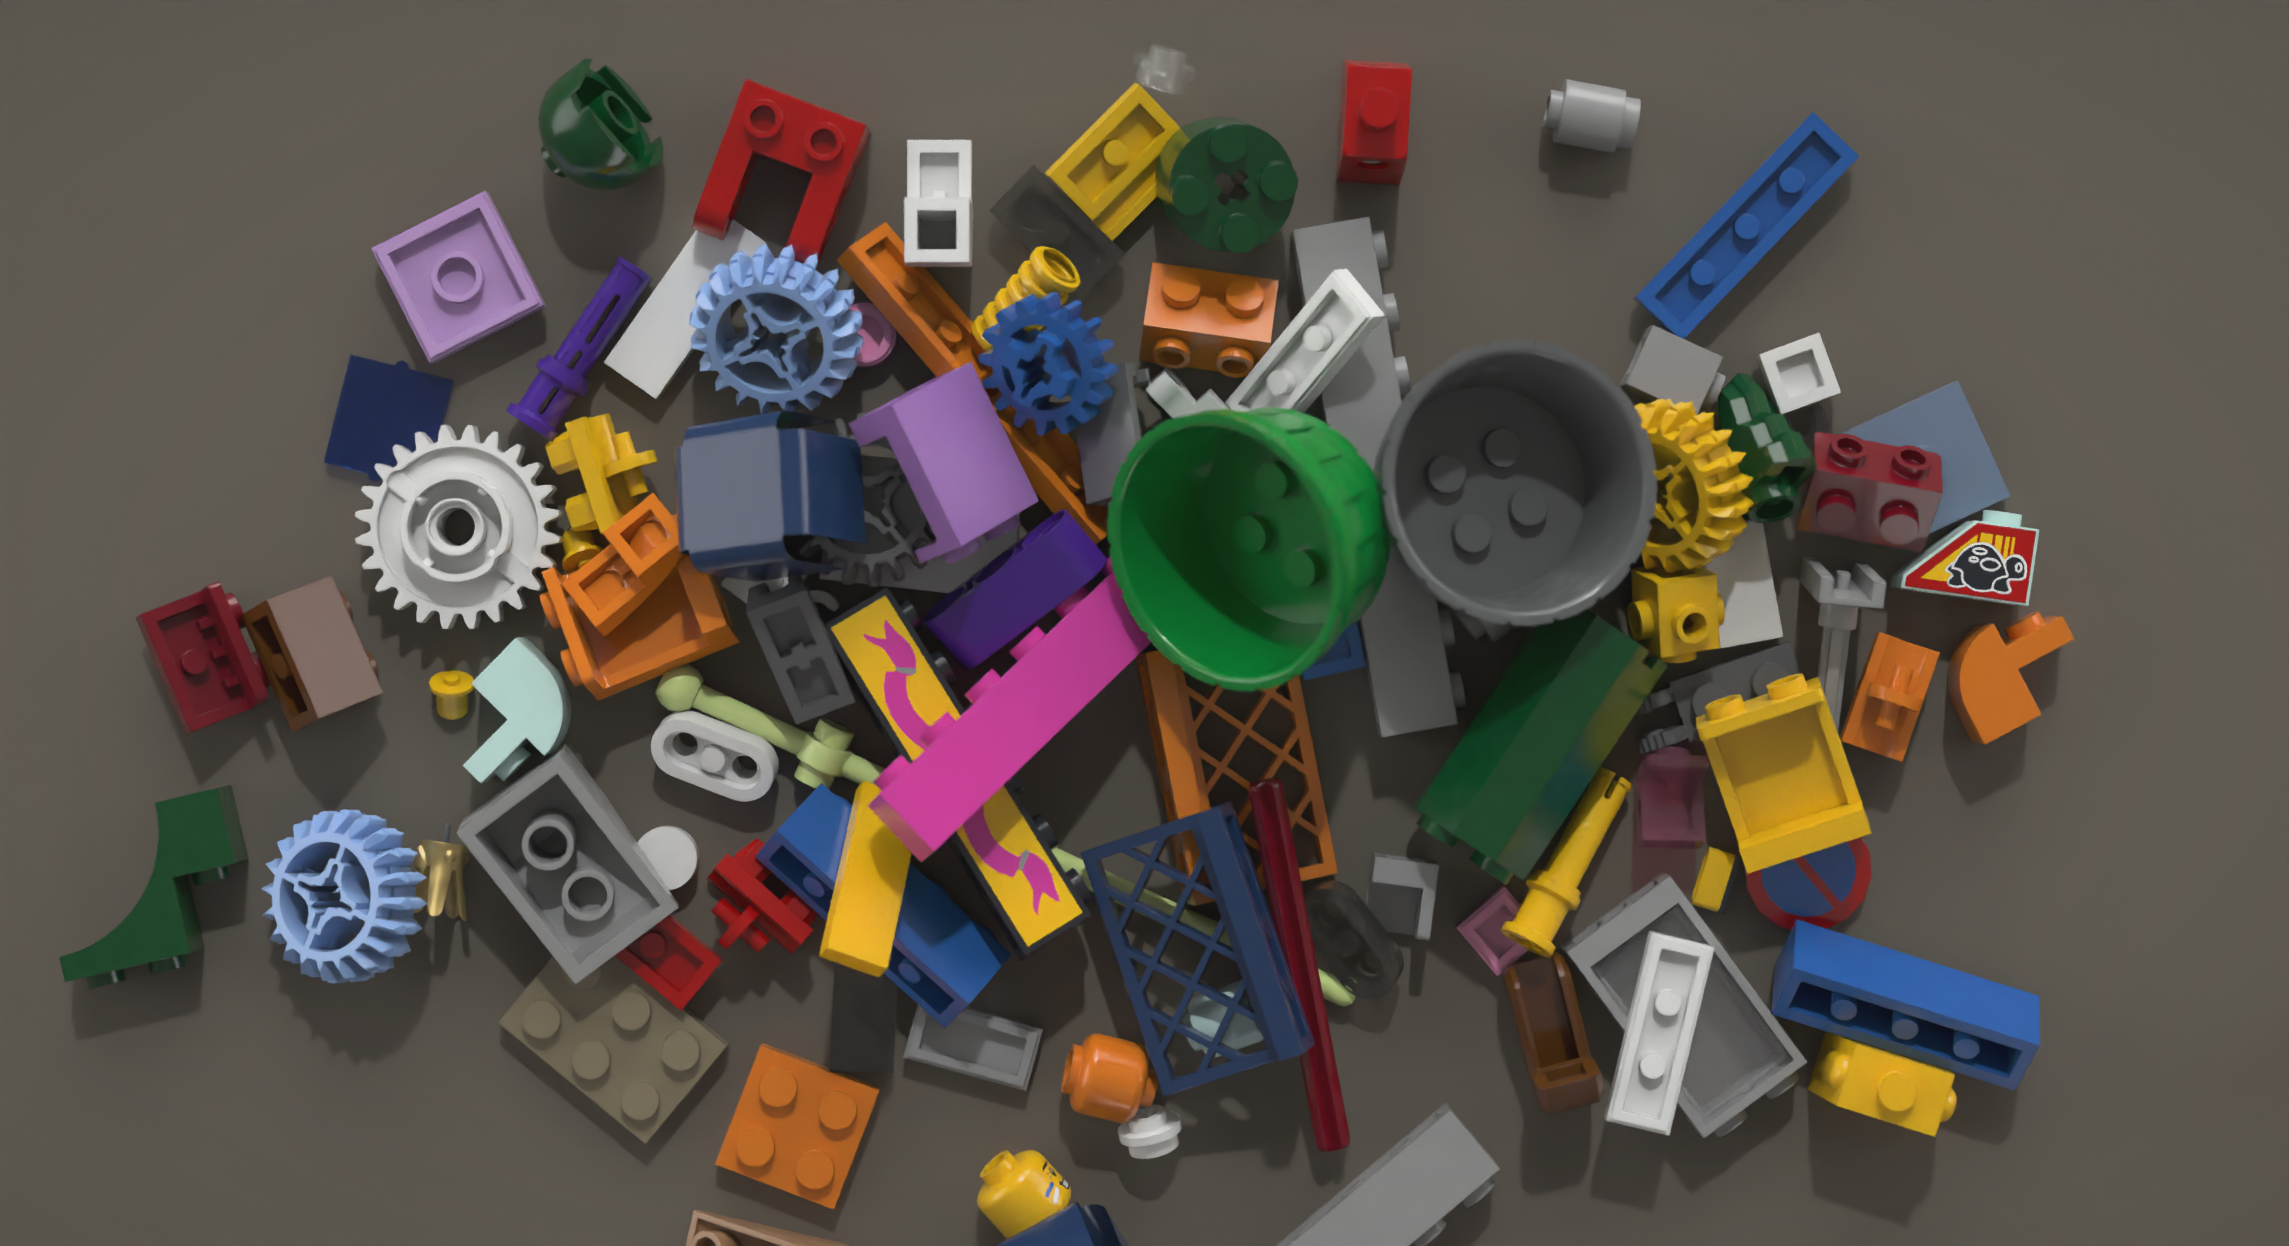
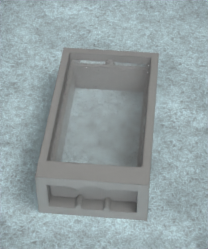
M1661 872L1562 945L1561 948L1624 1033L1649 931L1715 947L1677 1106L1703 1138L1712 1132L1717 1137H1721L1734 1130L1746 1120L1748 1113L1745 1108L1765 1094L1768 1099H1773L1791 1088L1800 1078L1796 1070L1805 1065L1807 1061L1671 876Z

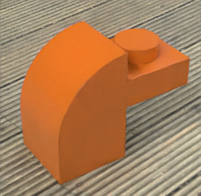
M2039 611L2030 613L2004 628L2008 635V638L2002 640L1994 624L1980 623L1967 632L1957 644L1948 666L1947 687L1952 705L1973 743L1985 745L2042 715L2018 669L2074 640L2063 616H2047L2043 619Z

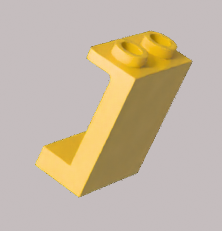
M1803 674L1786 676L1769 683L1766 686L1768 694L1747 701H1743L1741 694L1726 696L1707 704L1704 707L1706 714L1696 717V728L1700 740L1704 743L1734 828L1739 852L1747 874L1871 834L1869 820L1819 677L1805 681Z

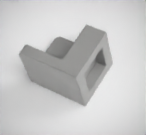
M1372 852L1363 916L1364 927L1369 930L1413 935L1416 939L1429 941L1439 864L1435 860Z

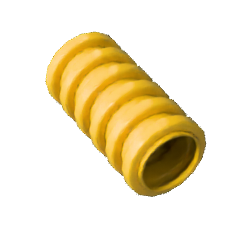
M1045 246L1036 247L1030 255V260L1024 261L1020 265L1018 274L1012 275L1007 281L1006 287L1001 288L994 298L995 301L989 302L986 305L983 315H979L974 319L971 328L978 344L985 351L993 348L994 346L983 338L984 331L998 323L995 315L999 311L1012 304L1015 305V302L1030 294H1035L1039 300L1052 292L1059 293L1062 306L1069 297L1068 293L1075 292L1081 283L1074 264L1055 249ZM1029 325L1024 330L1028 333L1034 329L1041 331L1044 325Z

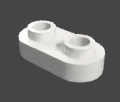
M685 710L669 714L662 720L651 740L653 759L665 773L736 801L749 802L762 797L769 790L778 773L779 762L777 754L765 739L695 711ZM678 734H691L696 739L697 746H686L681 742ZM743 755L751 757L756 762L757 768H744L739 763L738 757Z

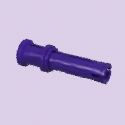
M620 256L616 260V265L585 307L555 355L551 357L547 354L544 359L540 358L536 364L539 373L519 403H510L505 410L550 441L559 436L556 427L576 397H585L589 391L587 387L590 382L585 379L613 336L618 332L621 324L647 284H650L653 280L648 274ZM617 295L618 300L590 342L586 343V337L613 297ZM580 351L581 355L571 369L567 366L576 352ZM556 387L555 394L543 412L538 413V409L552 388Z

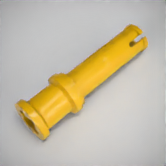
M1602 767L1598 769L1544 870H1536L1534 874L1529 875L1526 881L1529 891L1513 921L1504 922L1500 931L1511 941L1540 956L1551 958L1556 948L1552 943L1553 938L1569 910H1576L1581 901L1579 898L1581 892L1577 887L1623 800L1632 789V784L1625 778L1620 777L1618 782L1612 781L1616 773Z

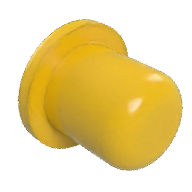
M569 528L563 533L562 546L565 552V557L562 560L563 570L567 574L579 570L604 550L596 546L591 530L574 531L572 528Z
M457 670L443 671L435 674L429 680V689L436 695L437 713L442 718L456 720L462 718L468 712V694L474 689V686L471 684L474 679L468 673Z

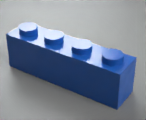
M821 783L756 854L755 858L827 922L852 805L844 798L834 795ZM910 863L889 964L884 974L939 1024L946 1028L973 1001L1012 954L998 942L990 929L980 923H976L956 905L941 885L926 878Z
M1796 919L1774 965L1771 1014L2016 1091L2040 1046L2038 995Z

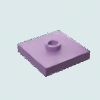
M483 191L371 248L429 363L434 364L546 307L507 227L487 191Z

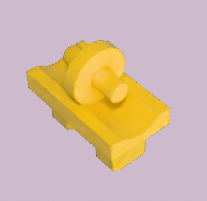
M610 413L590 418L581 417L565 423L567 431L556 437L553 441L546 443L545 446L551 467L558 475L580 469L587 492L566 499L565 506L571 528L574 531L599 529L601 534L639 504L637 496L648 492L641 469L658 463L655 450L636 454L629 431L616 434Z

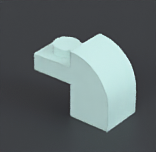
M517 637L471 683L508 719L463 765L480 783L491 781L496 775L503 782L509 779L531 756L524 748L529 741L544 756L553 753L564 740L570 725L571 698L563 676L554 664L526 637Z

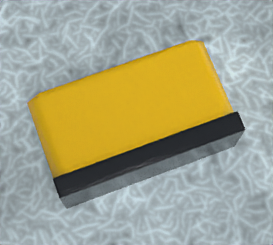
M1708 847L1694 886L1691 904L1725 914L1742 857Z

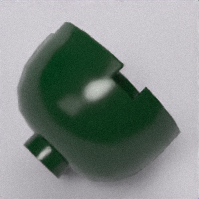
M585 58L562 75L544 95L539 107L538 117L539 134L543 143L541 154L547 166L559 177H568L577 184L594 190L621 189L656 167L663 160L664 146L660 136L650 142L648 133L640 122L648 123L653 118L631 86L606 65L596 72L589 68L593 59Z

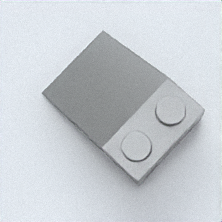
M563 744L464 818L456 832L575 985L679 908V904L603 791L566 744Z

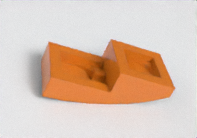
M654 493L603 532L611 544L561 583L604 637L621 624L654 592L684 555L679 553L678 522Z

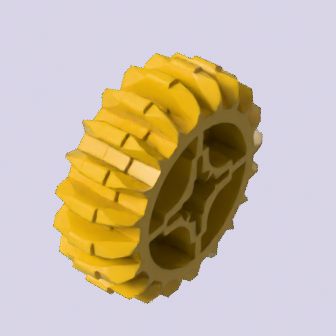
M1669 398L1666 400L1658 399L1645 405L1640 403L1634 407L1643 421L1640 424L1643 429L1646 428L1653 448L1656 470H1653L1654 476H1657V499L1654 517L1649 521V525L1652 526L1645 546L1639 556L1642 555L1646 570L1651 568L1658 569L1663 566L1669 574L1681 572L1687 568L1689 570L1701 568L1712 562L1713 558L1728 552L1730 547L1735 544L1733 538L1739 536L1743 529L1748 526L1741 515L1747 513L1754 502L1743 494L1741 490L1747 488L1754 478L1740 473L1738 464L1746 453L1732 452L1727 442L1733 430H1720L1716 432L1713 429L1714 413L1702 412L1696 415L1693 402H1679L1674 405Z

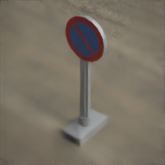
M1803 556L1800 582L1820 603L1818 625L1823 626L1817 677L1820 679L1838 731L1850 631L1856 629L1859 607L1884 608L1887 583L1866 562L1853 561L1852 574L1848 571L1836 570L1834 578L1815 557ZM1859 837L1747 874L1744 866L1745 886L1757 909L1776 925L1792 929L1797 919L1828 929L1849 918L1864 900L1872 877L1870 852L1863 838Z

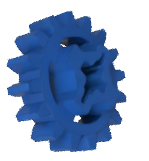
M1052 292L1039 300L1035 294H1030L1015 302V305L1012 304L999 311L995 315L998 323L986 329L982 335L988 343L994 346L978 355V362L991 366L993 374L983 380L982 384L984 388L998 387L1002 395L998 398L995 408L1000 411L1011 405L1016 409L1014 425L1019 428L1035 419L1038 435H1045L1056 427L1061 434L1068 433L1081 425V423L1085 424L1101 413L1098 405L1110 399L1114 393L1107 384L1102 382L1118 373V366L1104 361L1103 356L1104 353L1115 346L1114 342L1109 339L1098 340L1095 332L1099 329L1102 320L1099 317L1092 318L1087 322L1080 318L1082 302L1079 300H1075L1061 308L1059 293ZM1029 325L1047 326L1045 332L1034 329L1028 333L1024 330ZM1052 395L1060 400L1066 396L1073 398L1071 401L1062 403L1049 401Z

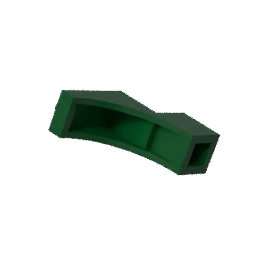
M231 785L155 802L158 823L157 852L147 886L131 912L110 933L82 950L59 957L65 982L85 978L88 989L102 987L126 980L124 968L148 963L150 975L188 966L186 954L205 947L187 874L192 873L195 885L232 877L230 864L249 859Z

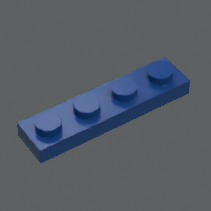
M1814 112L1811 113L1633 299L1667 332L1685 339L1857 160L1859 155Z

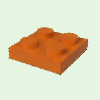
M762 1043L715 1165L834 1210L881 1088Z

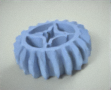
M765 243L756 249L753 258L741 250L732 256L729 266L724 263L718 264L709 276L710 281L703 283L695 296L698 305H695L690 314L689 324L696 328L691 337V348L705 352L699 361L700 371H718L719 375L715 381L716 391L726 389L729 386L738 390L736 394L737 406L746 403L749 397L758 400L761 414L770 412L774 402H778L783 411L796 412L800 402L812 411L820 405L824 395L832 398L838 394L843 385V380L852 376L857 366L855 356L859 355L864 342L863 336L857 333L863 323L862 312L849 309L855 299L853 295L854 289L835 290L834 287L839 279L838 269L828 271L824 275L815 270L818 265L817 254L806 258L803 264L795 261V253L792 245L787 248H783L777 259ZM741 299L746 308L743 316L747 324L743 332L735 334L731 322L730 309L733 302ZM818 326L823 339L824 351L821 357L812 362L806 352L809 347L806 338L810 330Z
M359 810L323 811L313 815L312 820H304L300 824L293 825L294 837H286L284 840L277 842L283 858L274 859L266 863L267 867L275 875L274 882L260 889L269 896H272V907L262 916L270 920H276L277 928L269 940L278 944H287L283 960L290 961L293 964H300L301 974L312 978L321 977L322 981H328V983L333 984L346 983L348 980L350 982H364L369 980V978H373L375 973H384L388 969L394 968V957L403 956V954L411 951L405 935H413L423 929L413 918L414 910L421 909V907L428 904L420 897H416V885L427 877L419 872H412L410 866L417 857L418 852L410 848H401L405 833L397 831L395 828H387V819H382L377 815H366V813H361ZM338 851L336 858H331ZM365 921V924H364L363 928H362L361 931L359 932L361 925H362L363 922ZM352 934H358L355 937V939L349 943Z

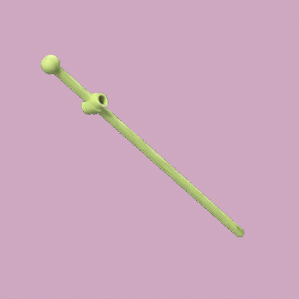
M690 664L664 673L656 689L655 695L660 704L670 711L681 712L691 710L693 707L734 727L758 735L767 742L795 754L800 763L794 777L813 788H817L822 783L830 789L835 776H843L858 784H861L864 780L873 783L886 770L852 753L849 745L855 732L850 728L831 719L820 717L814 732H805L703 685L704 680L701 674ZM1053 849L1052 852L1063 870L1066 872L1074 868L1085 882L1087 888L1094 892L1083 860L1061 849ZM1105 870L1109 885L1129 895L1132 894L1136 884ZM1144 889L1140 898L1141 901L1170 916L1177 903L1147 889ZM1115 900L1116 903L1126 907L1125 904ZM1185 908L1180 918V921L1211 937L1218 924L1217 921L1188 908ZM1225 929L1220 941L1232 947ZM1318 969L1324 999L1339 1006L1351 1005L1356 996L1354 987L1350 983Z

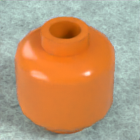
M1092 1033L1086 1037L1082 1045L1072 1044L1070 1047L1061 1081V1093L1069 1095L1071 1107L1080 1114L1117 1123H1127L1135 1116L1139 1106L1151 1107L1157 1090L1158 1077L1155 1069L1149 1068V1055L1144 1045Z

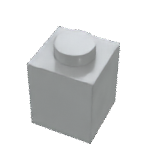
M1652 325L1644 330L1619 386L1651 402L1669 398L1674 405L1679 402H1693L1697 415L1700 407L1711 410L1722 389L1726 376L1718 373L1717 370L1723 357Z

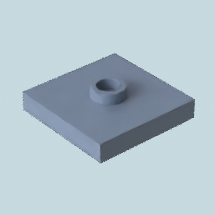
M1958 380L1840 433L1854 435L1862 440L1899 447L1905 445L1915 446L1927 452L1936 453L1941 457L1943 494L1929 534L2011 496Z

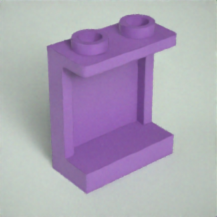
M971 362L935 377L849 423L860 447L886 436L936 537L935 540L915 551L920 563L943 554L947 564H951L973 554L982 548L978 539L979 536L983 534L986 541H989L1021 525L1017 514L1039 501Z

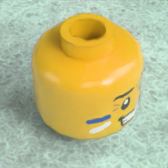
M1029 1149L1019 1152L1014 1156L1008 1150L1002 1151L991 1159L980 1172V1177L984 1184L978 1193L977 1206L1006 1239L1067 1207L1071 1200L1069 1184L1045 1157L1035 1150Z

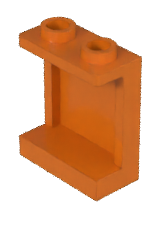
M677 514L673 515V518H674L676 521H677ZM684 554L654 592L605 637L593 625L561 584L576 571L561 575L555 567H552L542 572L548 592L540 594V601L550 625L554 630L562 627L569 645L568 649L560 652L567 674L575 687L583 684L598 701L740 642L716 577L698 572L692 564L690 555Z

